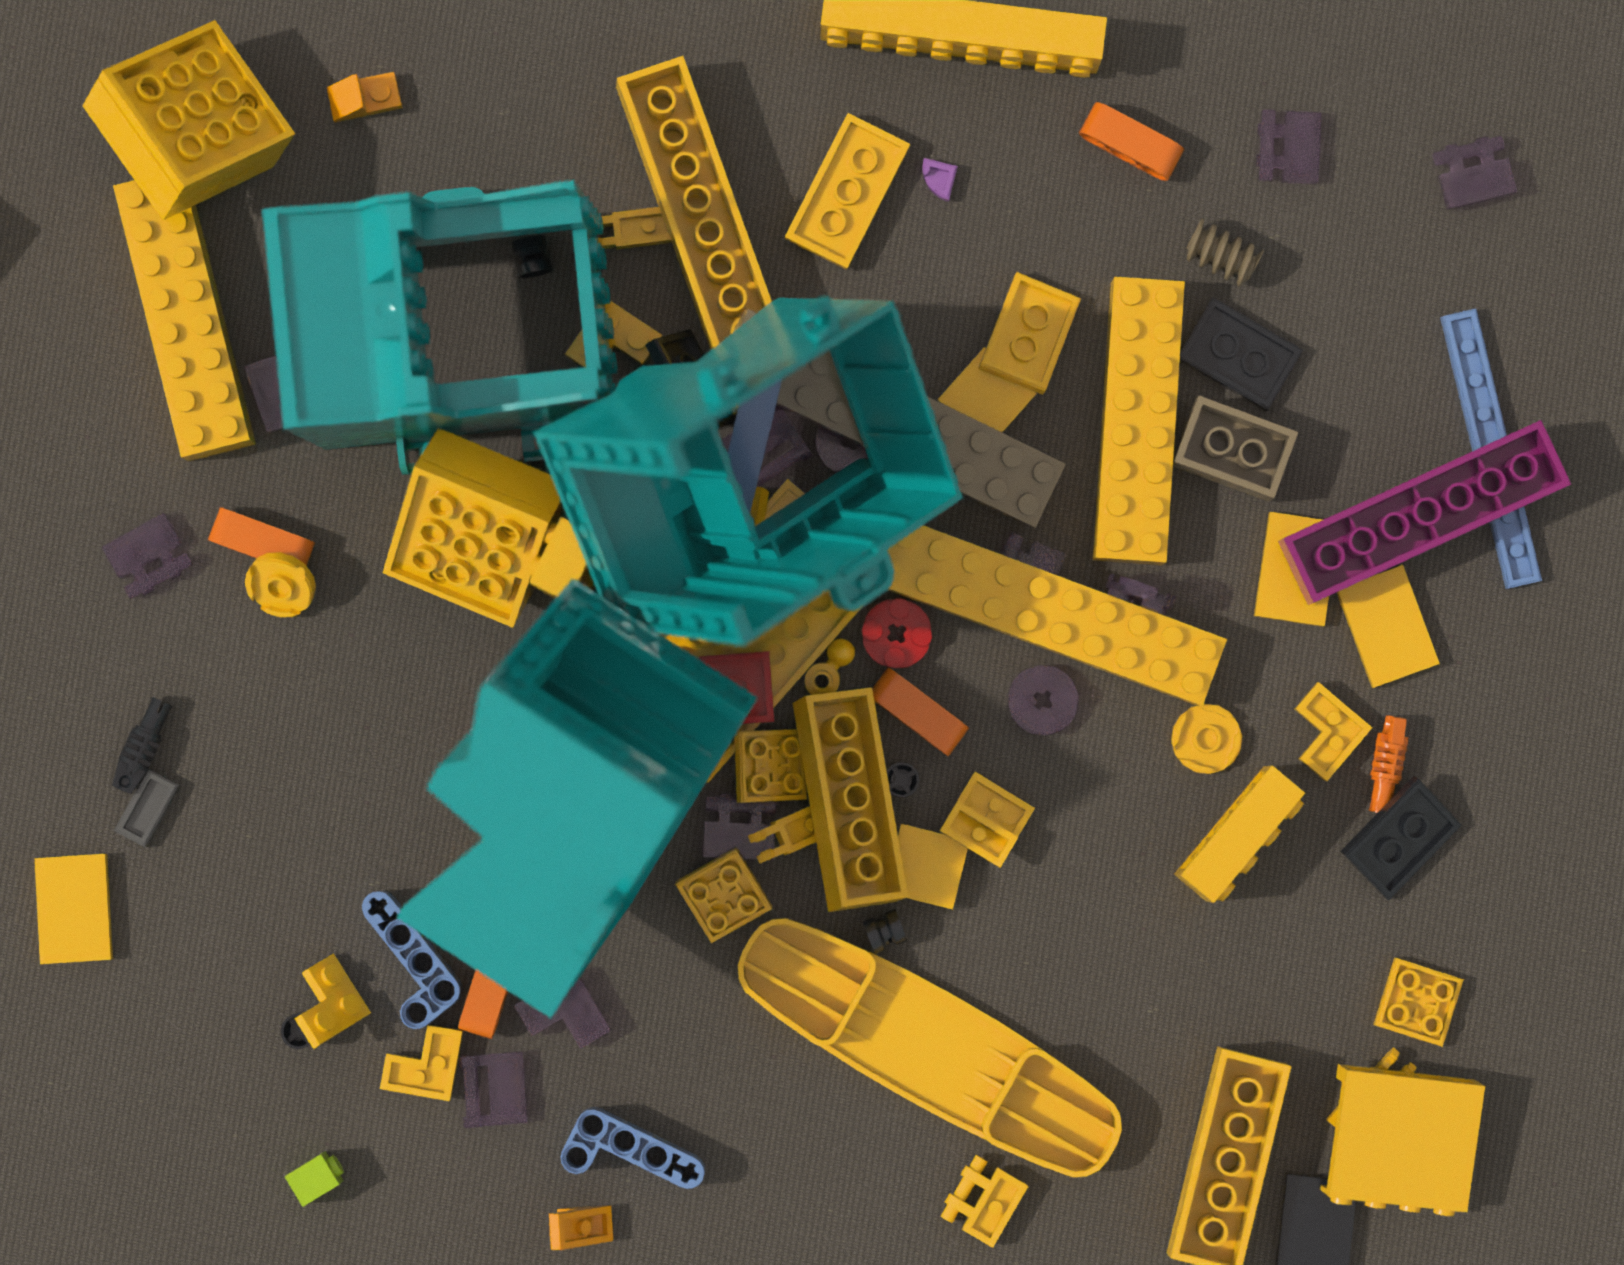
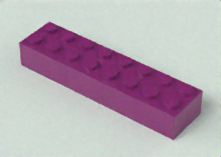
M1540 420L1278 541L1307 605H1310L1571 485V482Z

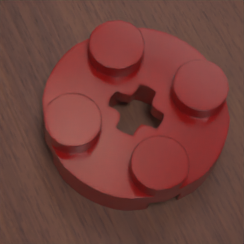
M902 598L885 600L874 606L867 614L862 628L863 646L869 657L877 664L892 669L908 668L919 662L928 651L932 639L931 623L926 613L915 603ZM894 624L897 628L900 626L905 627L906 631L903 634L904 642L900 643L897 640L890 642L887 637L891 633L888 628Z

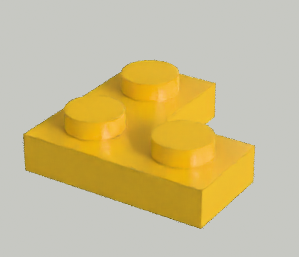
M612 301L611 304H605V311L608 313L609 318H612L614 327V339H609V348L613 349V347H616L641 365H644L650 356L645 344L653 339L663 337L662 334ZM581 330L565 355L581 367L586 368L583 331Z
M1316 682L1294 709L1320 731V734L1298 759L1325 782L1331 778L1372 729L1368 723L1319 682Z
M334 953L302 972V975L320 1003L296 1017L295 1020L313 1049L371 1014Z
M428 1024L421 1059L387 1053L380 1089L451 1101L463 1030Z

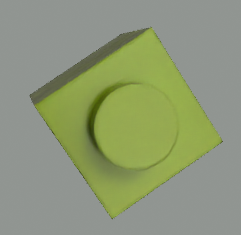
M325 1151L284 1177L300 1204L304 1207L340 1185L344 1181L341 1177L344 1170L338 1159L334 1155L329 1157Z

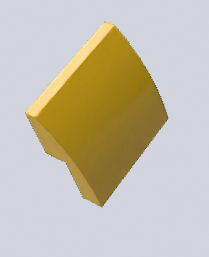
M974 772L942 825L940 832L1001 868L1035 808L977 772Z

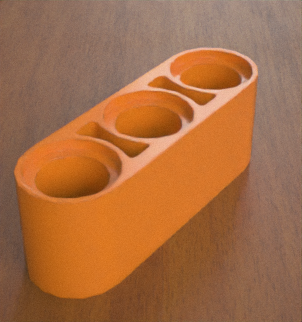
M1095 102L1079 131V135L1086 141L1162 181L1169 180L1184 152V148L1175 141L1100 102Z
M221 507L208 538V541L254 558L266 553L281 552L294 556L306 566L315 542Z
M889 667L872 688L874 702L948 757L970 729Z
M475 970L458 1029L493 1039L508 990Z

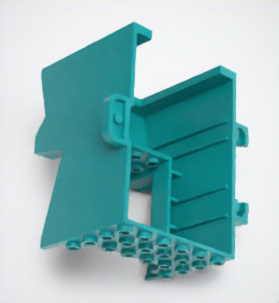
M574 180L484 194L476 187H464L431 191L423 197L406 192L375 196L352 203L262 209L283 427L285 430L325 450L396 442L399 467L404 476L412 475L416 464L410 463L409 451H419L420 457L438 428L455 435L521 429L524 462L542 461L545 459L541 449H535V431L615 391L616 385L613 383L612 374L618 373L616 353H612V349L609 348V339H614V327L612 318H609L608 313L605 311V304H611L609 284L605 283L601 271L602 269H607L605 248H602L601 243L598 241V235L604 234L601 213H598L597 207L594 208V204L590 202L589 196L584 195ZM572 230L586 368L443 384L433 381V362L431 358L427 359L425 347L426 344L431 343L430 328L428 322L423 323L422 309L427 308V296L425 287H420L418 276V273H423L424 271L423 257L421 251H416V247Z
M821 296L818 299L777 298L699 361L694 363L643 366L621 379L613 393L534 432L598 594L660 634L745 646L826 590L829 591L836 607L845 610H858L885 592L893 582L894 567L887 549L963 498L958 485V478L953 471L947 454L946 444L942 440L935 420V413L928 401L923 379L919 375L912 356V348L906 339L900 322V314L895 308L893 301L830 299L829 296ZM829 350L869 459H857L755 526L754 520L744 502L742 488L736 481L730 465V456L724 448L717 431L718 425L716 420Z
M572 578L484 682L478 695L473 727L445 761L441 762L427 786L431 793L480 834L483 839L402 907L397 918L470 965L473 969L495 981L504 989L515 994L536 1010L552 1018L634 901L758 697Z

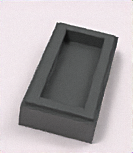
M148 769L114 831L143 847H147L181 785Z

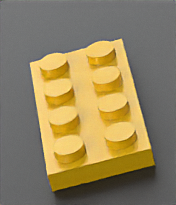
M847 113L785 235V239L848 270L910 144Z

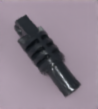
M154 697L151 698V702L140 725H135V728H132L120 753L112 786L126 793H133L144 774L148 771L162 741V736L159 733L170 709L173 707L172 705L163 702L159 712H157L161 700Z

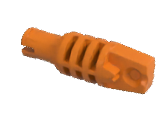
M1386 716L1382 733L1378 732L1376 749L1373 754L1374 760H1372V770L1370 772L1371 779L1374 780L1369 807L1371 812L1378 813L1393 798L1395 784H1399L1402 781L1403 763L1408 746V737H1405V718Z

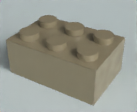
M1198 395L1193 402L1173 457V467L1270 502L1275 498L1298 432Z

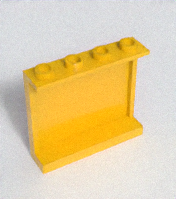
M1338 1064L1336 1078L1342 1082L1328 1183L1327 1185H1321L1320 1190L1331 1198V1202L1341 1205H1351L1352 1200L1365 1201L1366 1206L1378 1209H1385L1387 1204L1399 1205L1400 1210L1415 1213L1420 1212L1421 1208H1431L1433 1213L1443 1216H1454L1455 1211L1467 1212L1485 1086L1475 1079Z

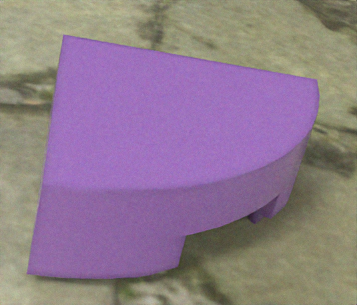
M924 158L922 172L927 187L938 198L949 202L958 166Z

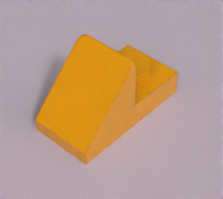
M394 72L362 79L357 74H354L327 87L334 123L403 108Z
M611 1205L560 1208L557 1210V1213L549 1214L551 1250H565L613 1241Z

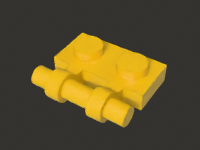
M975 1155L969 1166L965 1165L961 1175L963 1178L954 1193H949L945 1203L947 1205L941 1217L953 1223L959 1212L968 1216L962 1230L993 1248L1027 1190L1028 1185L998 1167L991 1178H987L981 1173L988 1161ZM976 1184L984 1190L975 1206H972L965 1201Z

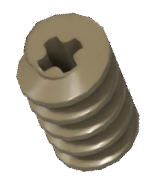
M1201 218L1186 247L1188 250L1187 261L1190 262L1199 255V267L1203 268L1211 261L1213 262L1212 274L1215 275L1222 268H1225L1224 280L1228 281L1236 274L1238 275L1237 286L1241 287L1250 279L1264 249L1254 256L1255 246L1253 243H1250L1242 250L1241 237L1238 236L1231 243H1228L1229 231L1225 230L1217 237V225L1212 224L1207 230H1203L1204 219Z

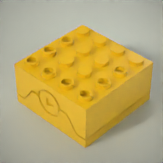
M216 20L102 70L82 105L162 220L273 168L295 135L293 129Z
M438 428L414 466L382 573L514 628L536 588L529 583L532 577L528 575L530 565L536 555L542 557L548 545L544 542L545 535L553 522L557 524L563 508L551 475Z

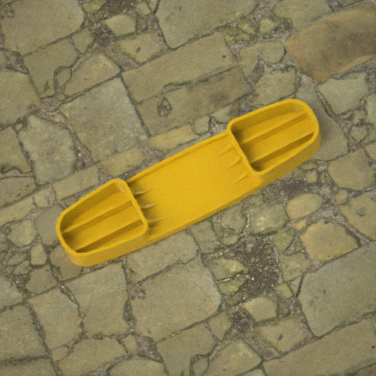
M774 918L761 924L751 935L743 949L738 963V978L744 991L772 1015L815 1045L822 1047L857 1071L940 1118L989 1141L994 1146L1037 1165L1071 1177H1086L1099 1171L1109 1160L1118 1144L1122 1131L1121 1116L1110 1099L1083 1077L1003 1023L913 972L825 931L789 918Z

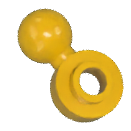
M846 639L832 641L827 648V662L816 663L808 669L805 675V687L811 695L837 691L840 685L839 667L850 664L855 656V649L850 641ZM822 674L828 677L829 683L826 687H819L816 684L815 679L818 675Z

